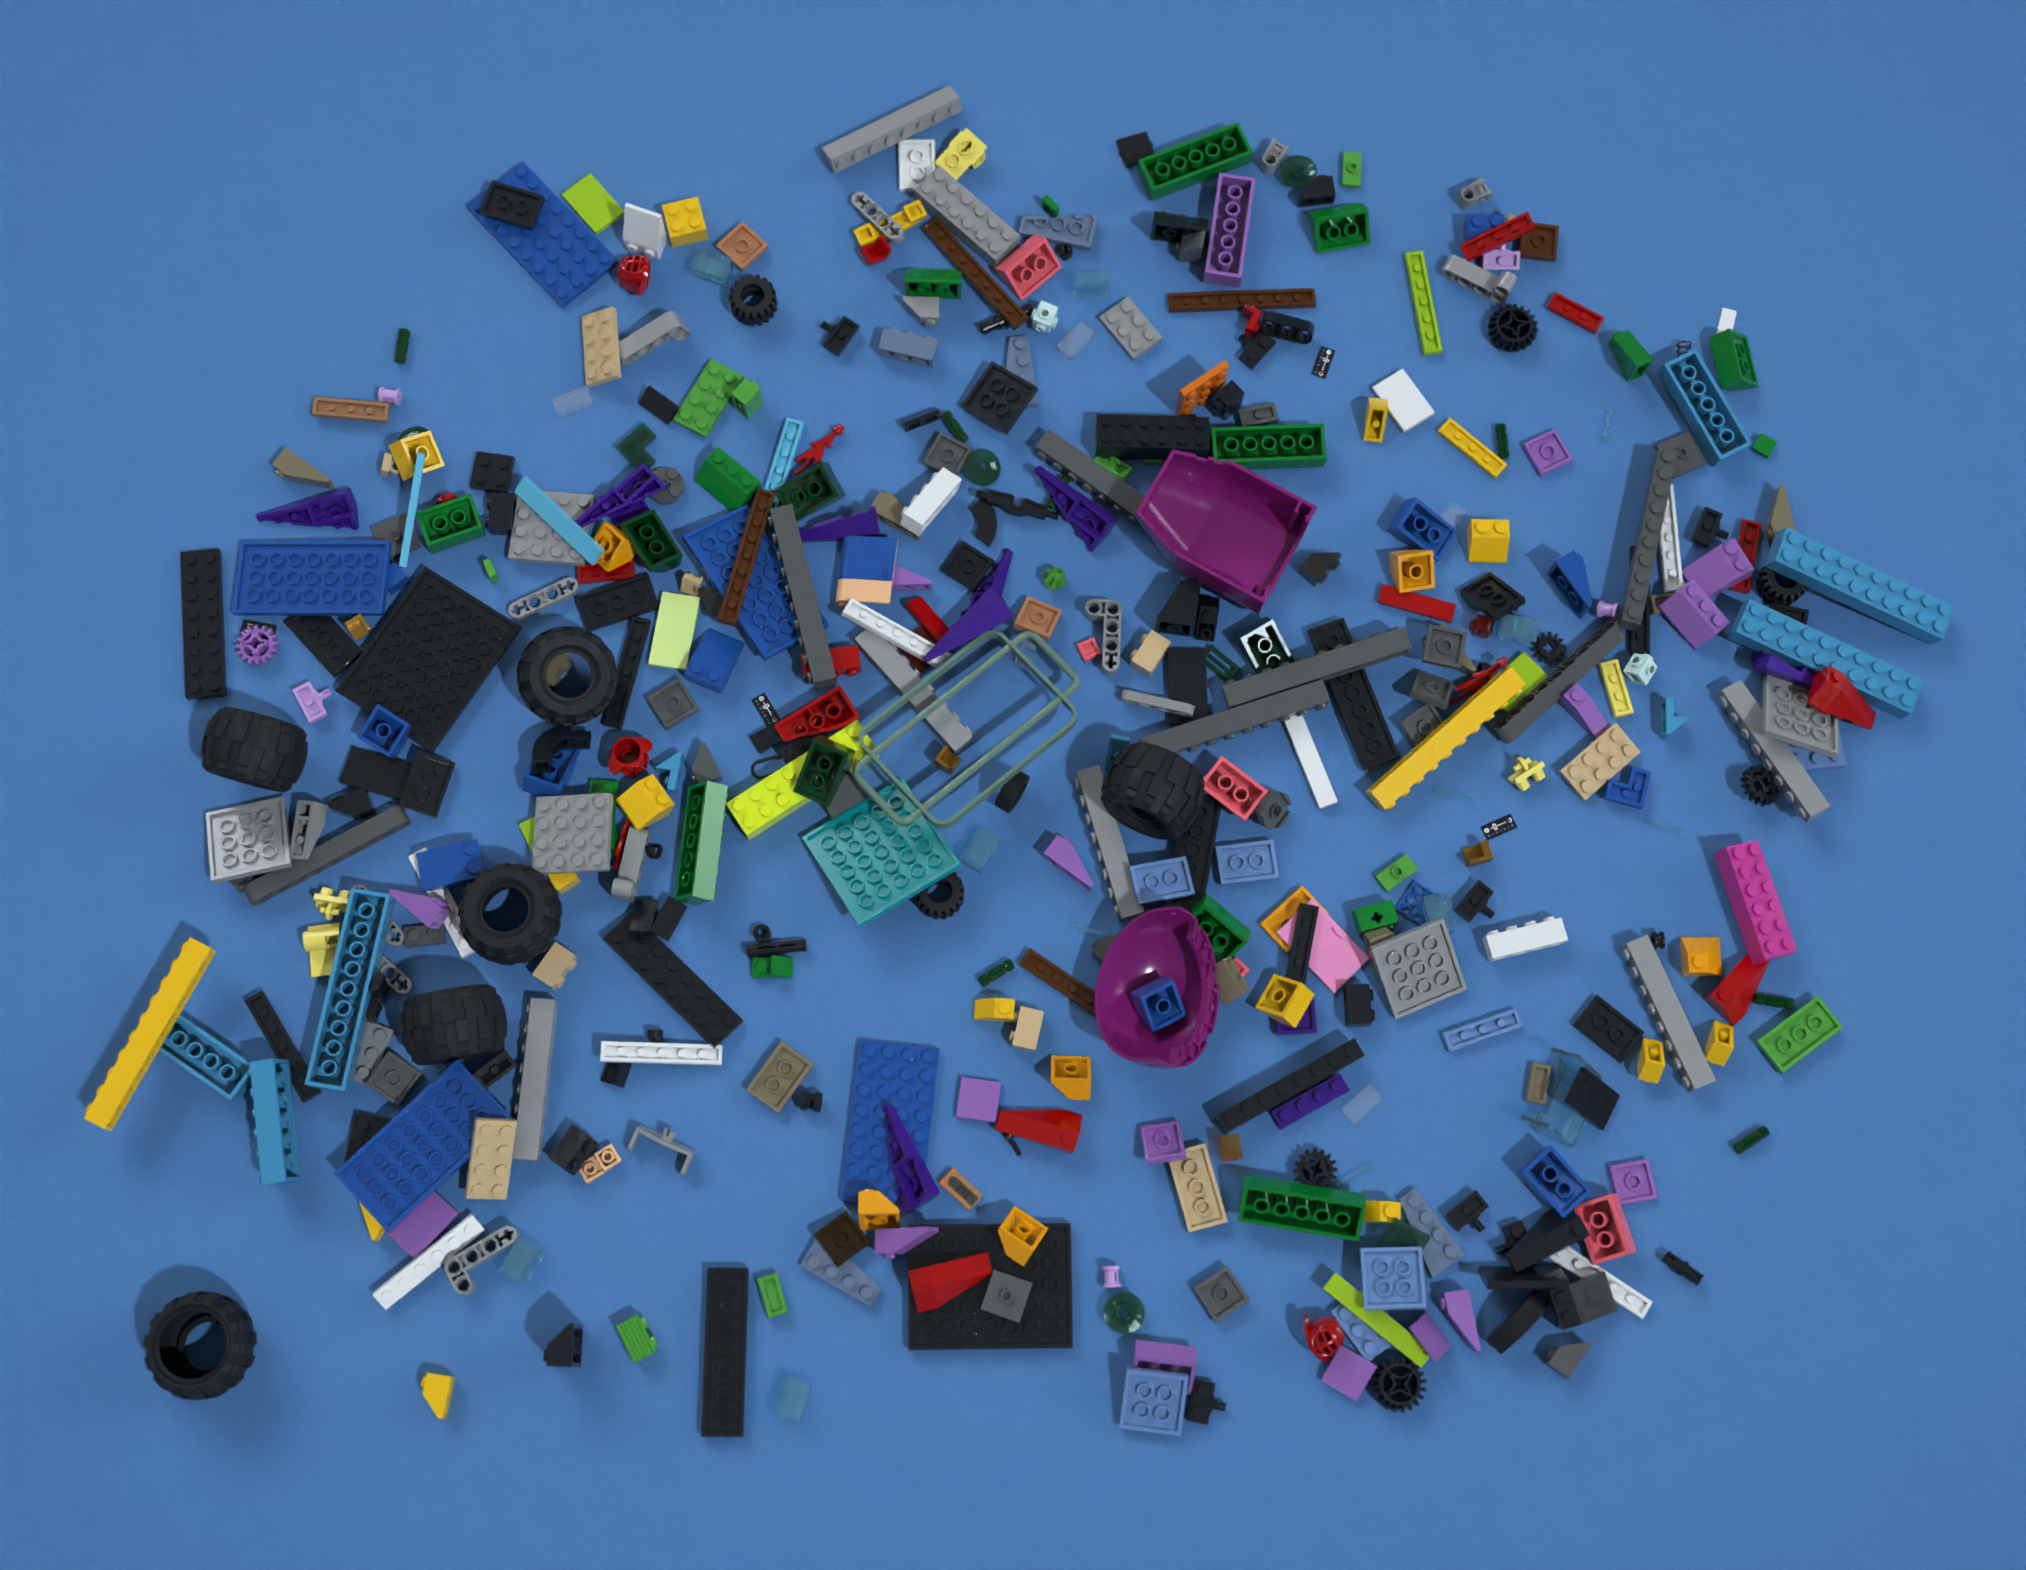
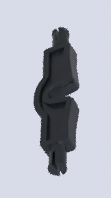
M978 489L975 497L986 500V504L1002 508L1008 514L1016 517L1030 516L1040 520H1045L1048 517L1057 520L1059 512L1048 510L1047 505L1027 498L1023 499L1021 505L1017 507L1014 505L1015 496L1013 494L989 490V493Z

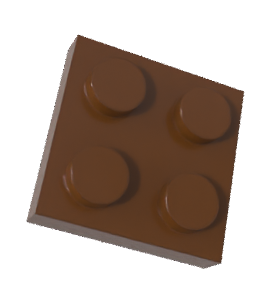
M1534 223L1536 229L1520 237V258L1555 262L1559 226Z

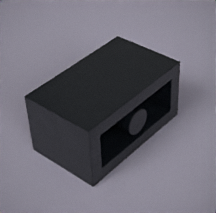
M1233 380L1215 393L1212 405L1213 413L1218 418L1221 417L1223 421L1241 408L1245 394Z
M491 492V498L487 500L489 517H486L485 526L491 535L511 536L517 503L514 493Z
M1370 984L1345 985L1343 987L1345 1027L1370 1026L1372 1021L1375 1020V1011L1371 1009V1001L1374 999L1373 990L1370 989Z
M503 1049L475 1070L472 1075L485 1089H488L515 1068L517 1064L508 1052Z
M572 1125L548 1158L574 1176L581 1169L582 1164L593 1152L598 1142Z

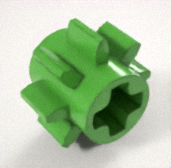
M1057 566L1046 569L1042 576L1046 579L1044 584L1052 590L1064 587L1067 579L1064 578L1065 571Z

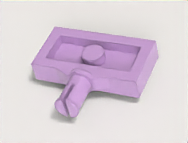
M1505 244L1482 255L1481 268L1485 270H1519L1520 251L1505 249Z
M308 681L292 690L310 724L328 716L323 700L333 695L330 688L318 693L312 683Z

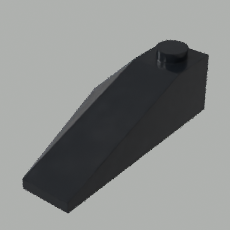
M1552 1209L1545 1212L1505 1256L1513 1271L1517 1273L1582 1242L1590 1234L1582 1219L1571 1211L1567 1216L1561 1218Z

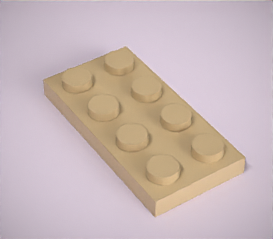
M612 306L581 316L586 385L594 387L621 378L617 309Z
M1614 723L1558 772L1579 798L1585 801L1634 759L1640 751L1620 726Z
M475 1118L465 1188L466 1199L507 1200L517 1128L516 1119Z
M1206 1143L1186 1148L1185 1160L1168 1163L1188 1233L1227 1223V1216Z

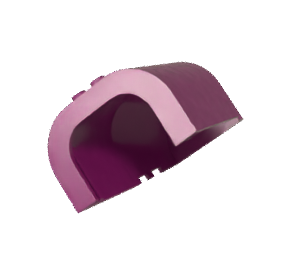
M1172 450L1137 509L1135 519L1174 569L1259 614L1303 538L1317 506L1233 461L1225 460L1224 462L1214 460V457L1203 458L1193 453Z

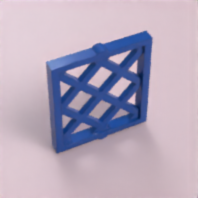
M1414 880L1395 910L1420 926L1426 923L1441 898ZM1416 886L1422 888L1424 892L1417 893ZM1413 888L1414 894H1409V892ZM1427 894L1434 896L1435 900H1428ZM1418 895H1425L1426 901L1419 902ZM1415 896L1416 903L1410 904L1408 897ZM1406 898L1407 904L1401 905ZM1436 902L1431 909L1429 903ZM1427 904L1428 911L1421 912L1420 905ZM1411 906H1417L1418 912L1412 913ZM1408 907L1409 914L1403 912L1401 908ZM1428 913V915L1426 916V918H1425L1424 921H1423V916H1422V914ZM1419 915L1421 921L1418 922L1413 916Z

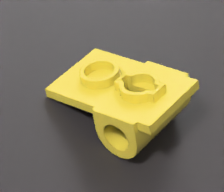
M966 128L949 143L950 146L939 156L934 164L937 167L940 165L953 178L958 180L970 166L975 169L984 162L986 158L984 151L988 147Z
M340 923L309 926L308 931L303 932V945L305 950L310 953L312 978L331 975L341 933Z

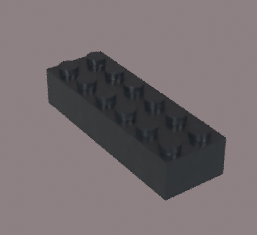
M1097 414L1095 457L1167 460L1172 450L1193 453L1203 458H1208L1209 417Z

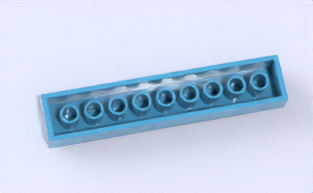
M1788 527L1775 534L1764 566L1930 645L1944 639L1954 607L1939 598Z
M1752 599L1747 600L1741 605L1728 636L1729 639L1757 652L1763 651L1768 655L1772 654L1795 669L1806 666L1817 673L1831 665L1848 678L1868 704L1900 719L1912 714L1924 680Z
M355 888L350 890L304 1084L310 1088L345 1094L351 1093L367 1025L366 1012L373 997L370 987L376 972H379L396 900L390 894Z

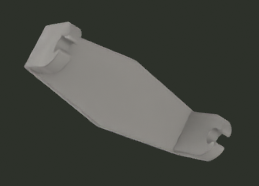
M641 1124L637 1126L627 1150L633 1151L640 1134H643L666 1147L687 1155L680 1172V1176L684 1177L696 1151L673 1139L677 1133L674 1129L670 1131L671 1128L665 1127L662 1134Z

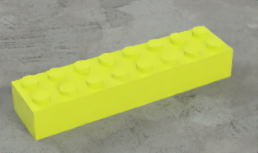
M858 720L828 738L855 750L848 768L851 773L856 762L866 755L859 745L858 735L863 727ZM866 735L863 742L870 750H873L876 746L869 736ZM808 751L726 803L727 809L748 840H751L811 801L793 792Z

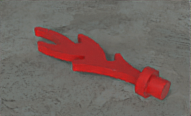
M841 423L837 427L834 426L832 428L833 432L827 437L810 444L811 447L816 448L808 450L796 459L797 463L804 459L806 461L799 470L794 472L795 476L802 473L813 459H815L814 466L819 464L824 454L825 444H828V448L831 449L834 438L837 435L840 437L843 434L842 431L845 427Z
M1505 656L1501 659L1498 658L1495 660L1496 664L1480 672L1471 673L1476 678L1457 685L1454 688L1455 691L1463 688L1464 690L1456 698L1450 700L1449 703L1454 704L1458 702L1471 689L1473 690L1470 695L1473 696L1482 688L1487 675V679L1490 681L1499 668H1505V665L1509 662Z
M628 818L620 832L622 836L614 853V856H617L613 866L614 870H617L619 867L628 830L632 826Z

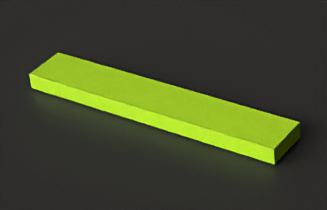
M1423 251L1407 252L1404 254L1423 356L1442 354L1443 350Z
M1336 1272L1322 1288L1415 1365L1419 1366V1368H1422L1430 1357L1417 1338L1384 1311H1364L1363 1294Z

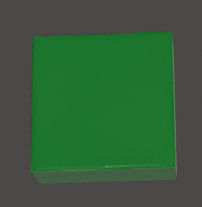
M1045 195L1042 198V209L1051 217H1056V215H1059V206L1048 195Z
M1760 433L1750 450L1767 459L1777 442Z

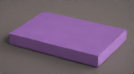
M434 1191L391 1233H386L415 1259L430 1247L460 1213Z

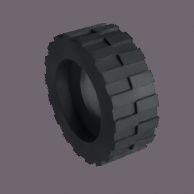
M1020 771L1006 782L997 795L995 806L1007 813L1011 812L1025 791L1030 776Z

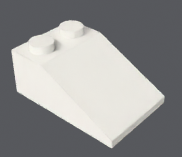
M626 203L623 227L625 248L634 253L636 251L649 258L660 259L667 243L661 214Z

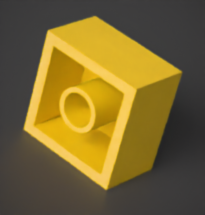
M698 197L662 205L673 248L708 240Z

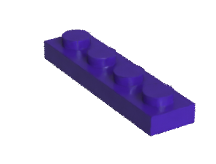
M1339 1073L1270 1113L1279 1129L1282 1130L1350 1090Z

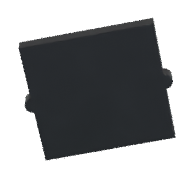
M1147 132L1116 140L1120 151L1119 156H1122L1126 168L1137 165L1139 159L1155 154L1152 148L1153 143L1150 142Z

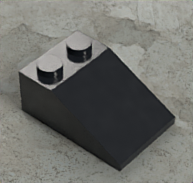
M1605 1271L1569 1281V1287L1545 1288L1557 1326L1561 1330L1582 1325L1618 1311Z

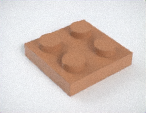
M743 221L716 245V248L742 272L769 248L768 244Z
M1027 596L1013 628L1022 632L1033 631L1044 641L1049 642L1063 610Z

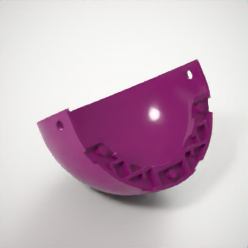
M1180 906L1152 909L1128 923L1116 936L1104 956L1095 987V1016L1099 1031L1106 1044L1119 1056L1133 1063L1151 1068H1178L1193 1063L1208 1044L1206 1039L1209 1034L1213 1033L1217 1018L1219 985H1216L1215 972H1218L1214 951L1205 930L1199 928L1197 918ZM1165 976L1174 980L1186 1016L1152 1033L1136 1011L1130 993Z

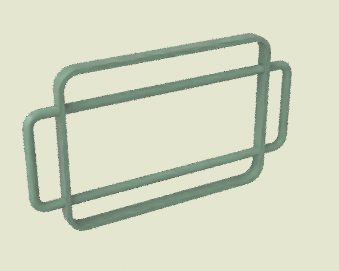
M988 630L974 639L860 730L858 735L859 745L866 755L853 766L852 776L896 824L908 825L923 815L934 827L940 829L949 828L1075 727L1077 710L1067 698L1079 688L1080 678L1037 633L1024 631L1010 641L1000 631ZM988 639H998L1005 645L873 750H870L864 744V737L871 730ZM1025 639H1032L1072 679V685L1061 693L1016 647ZM1011 651L1056 698L926 802L921 804L877 756ZM1062 703L1071 712L1073 718L1068 724L951 818L943 821L937 820L927 811L1059 704ZM872 761L914 805L916 810L907 817L902 818L898 816L860 775L861 768Z

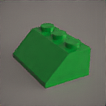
M1362 202L1309 212L1310 230L1317 254L1370 244L1369 212Z
M916 267L906 269V296L961 299L962 271L956 269L939 270L937 268L923 270Z
M1730 328L1711 336L1710 349L1714 354V366L1718 371L1720 387L1730 392L1759 387L1747 336Z
M717 447L705 459L695 478L697 484L731 512L749 504L754 499L757 488L762 489L760 480L720 447Z
M471 494L416 512L426 544L432 554L487 535Z
M1208 894L1190 911L1199 921V928L1205 930L1217 962L1229 956L1232 958L1249 942L1251 930Z

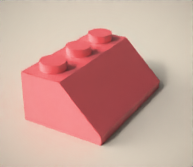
M1036 234L994 267L1002 283L1020 301H1023L1062 268L1047 239Z
M1223 756L1220 757L1204 777V791L1244 822L1268 793L1267 789Z
M1617 1193L1580 1203L1574 1208L1575 1214L1582 1219L1590 1234L1584 1241L1593 1265L1637 1252Z

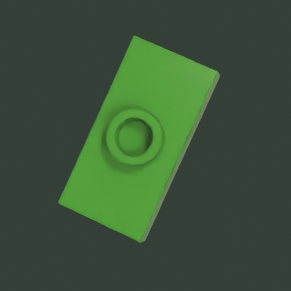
M1343 152L1342 187L1360 188L1361 152Z
M1097 456L1093 459L1123 481L1133 472L1132 467L1115 457L1101 458Z
M1405 854L1376 875L1375 879L1387 893L1415 873L1418 868L1408 855Z
M778 1273L757 1278L768 1319L789 1313Z

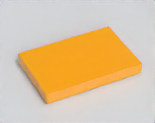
M1303 886L1299 887L1259 924L1285 953L1290 951V947L1276 932L1297 913L1299 903L1306 904L1313 898L1329 915Z

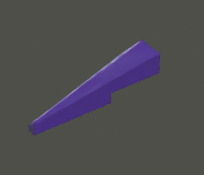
M643 463L616 488L613 486L575 522L581 528L665 490L667 487Z
M1037 466L1034 474L1038 475L1044 483L1043 487L1049 490L1054 497L1053 501L1067 521L1072 523L1078 531L1077 535L1085 541L1088 546L1087 549L1093 552L1109 535L1118 518L1043 467Z
M350 487L259 512L256 515L258 522L264 520L275 521L278 524L288 522L292 523V525L335 526L337 529L347 527L352 528V530L359 528L357 503Z
M875 506L870 507L868 512L860 514L859 511H855L850 516H839L816 523L814 528L809 530L799 529L802 542L843 541L845 536L880 537Z
M1009 548L1002 551L1003 556L1001 560L993 564L994 570L989 577H984L970 598L971 603L967 610H962L959 614L961 617L990 587H993L1002 597L1013 555Z
M993 587L988 588L923 657L925 663L1011 619L1013 615L1005 600Z
M1763 651L1751 656L1755 671L1811 688L1816 672L1806 666L1795 669L1772 654L1768 655Z
M885 1105L882 1109L887 1115L888 1125H885V1128L889 1132L891 1141L888 1147L892 1173L896 1175L898 1186L895 1192L900 1198V1213H905L929 1203L940 1194V1191L893 1105Z

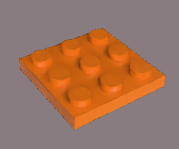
M1226 360L1179 391L1175 410L1177 416H1188L1194 411L1195 407L1206 404L1210 397L1225 386L1230 367Z

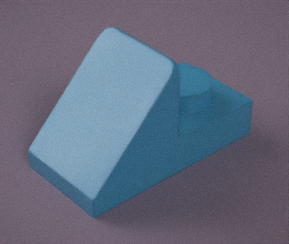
M1666 697L1661 702V739H1666L1689 718L1674 716L1677 707L1674 704L1673 697Z
M1111 734L1105 771L1108 770L1112 760L1118 753L1122 752L1126 746H1129L1130 737Z
M680 752L656 766L657 772L670 774L665 779V787H667L669 794L677 795L684 762L683 753Z

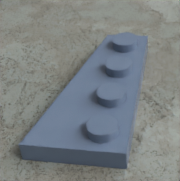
M1056 215V217L1023 216L1019 234L1027 238L1036 234L1045 237L1051 243L1069 244L1071 247L1090 251L1098 215H1091V217H1083L1082 215H1075V217H1064V215Z
M1028 335L1010 337L1006 369L1035 385ZM1037 392L1026 408L1038 407Z
M1416 1188L1398 1200L1401 1202V1208L1413 1232L1415 1242H1417L1418 1247H1422L1423 1261L1432 1279L1461 1258L1464 1253Z
M816 1239L800 1267L869 1307L873 1305L881 1291L851 1259L837 1268Z

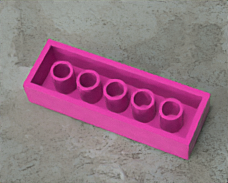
M1755 840L1728 846L1713 853L1751 964L1754 965L1783 958L1797 952L1759 841Z

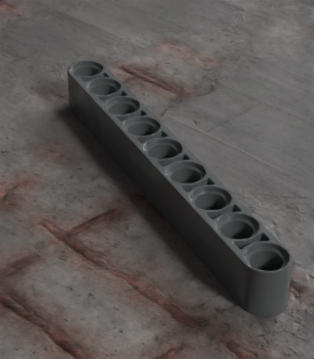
M1615 619L1605 622L1495 723L1494 729L1503 743H1511L1624 640L1625 634Z
M396 805L314 848L308 860L293 859L292 867L268 872L246 884L243 889L252 906L262 904L410 825L411 821L404 808Z

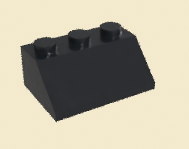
M1155 211L1150 239L1177 244V242L1181 243L1182 236L1206 231L1204 248L1209 220L1202 217L1194 218L1184 214L1176 215L1166 211Z
M570 1323L548 1344L543 1354V1360L547 1362L546 1366L581 1368L583 1325Z

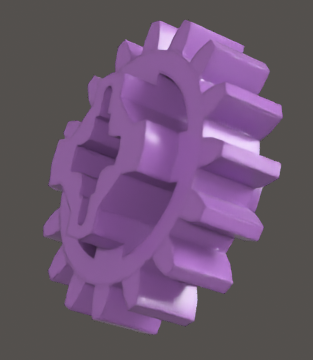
M255 625L253 630L247 627V633L241 631L243 637L236 639L240 644L235 645V647L239 650L237 655L242 657L241 660L244 663L248 661L250 666H253L255 663L257 667H260L262 662L268 665V659L274 661L272 655L279 653L275 648L280 647L278 642H275L278 640V637L273 635L274 632L271 629L267 630L264 625L260 629L258 625ZM262 635L268 637L269 640L263 639ZM246 651L252 653L253 657L247 655Z

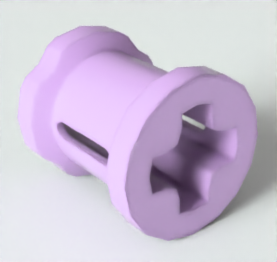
M382 386L380 387L378 393L379 402L394 403L396 406L400 405L402 398L401 389L390 390Z
M1600 600L1596 609L1597 617L1607 616L1617 620L1620 615V603L1609 604Z
M1120 1266L1102 1267L1105 1279L1103 1288L1121 1287L1118 1276Z

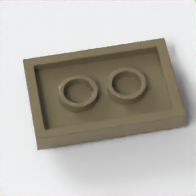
M781 1041L746 1091L779 1114L814 1064Z

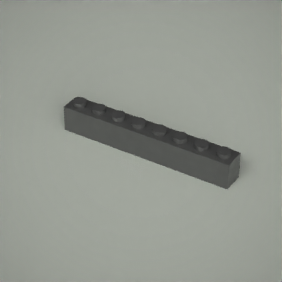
M1048 429L1035 446L1036 456L1042 461L1046 460L1056 471L1065 473L1070 481L1082 485L1081 487L1086 492H1092L1100 502L1112 506L1116 513L1126 516L1130 523L1133 525L1137 524L1142 528L1135 519V513L1145 496Z

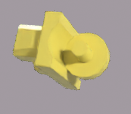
M1518 757L1515 759L1517 765L1512 767L1516 773L1508 777L1507 780L1509 783L1515 784L1519 791H1525L1530 787L1527 780L1529 776L1533 778L1534 782L1545 778L1542 769L1545 767L1543 761L1538 762L1535 760L1532 762L1529 757L1525 760L1522 757Z
M322 887L320 893H315L313 900L316 902V909H320V913H325L327 920H332L334 915L340 916L341 913L346 912L350 891L342 890L339 896L335 897L333 896L332 889Z

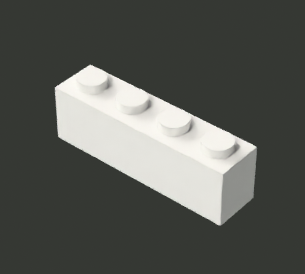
M944 467L938 473L935 472L930 479V483H925L920 494L913 497L911 505L909 507L905 506L902 510L900 525L920 536L956 494L962 479Z
M1554 916L1544 918L1541 923L1536 924V921L1525 923L1524 927L1518 928L1517 925L1505 928L1506 931L1499 933L1498 930L1488 932L1487 936L1482 939L1488 961L1491 962L1564 944L1568 941L1562 918L1555 919Z

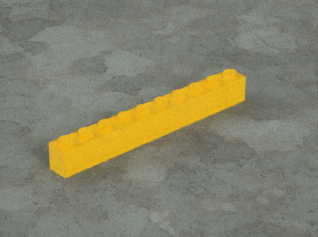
M1512 666L1502 669L1366 790L1365 793L1379 810H1389L1396 805L1395 801L1400 796L1404 797L1411 791L1409 789L1411 786L1423 781L1424 775L1428 771L1432 772L1439 766L1438 762L1440 760L1447 759L1453 753L1452 750L1456 746L1460 747L1467 741L1466 737L1469 734L1473 735L1476 733L1484 721L1488 722L1494 717L1493 713L1497 709L1504 708L1509 703L1507 700L1512 696L1516 697L1520 694L1525 682Z
M191 937L183 943L179 957L172 962L169 974L162 979L160 989L150 999V1006L140 1016L136 1030L130 1033L126 1047L121 1049L117 1056L116 1064L107 1072V1079L97 1089L93 1103L87 1106L84 1119L105 1130H113L217 951Z

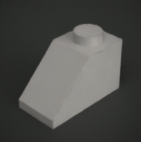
M902 296L903 308L920 325H925L926 327L939 325L940 297Z

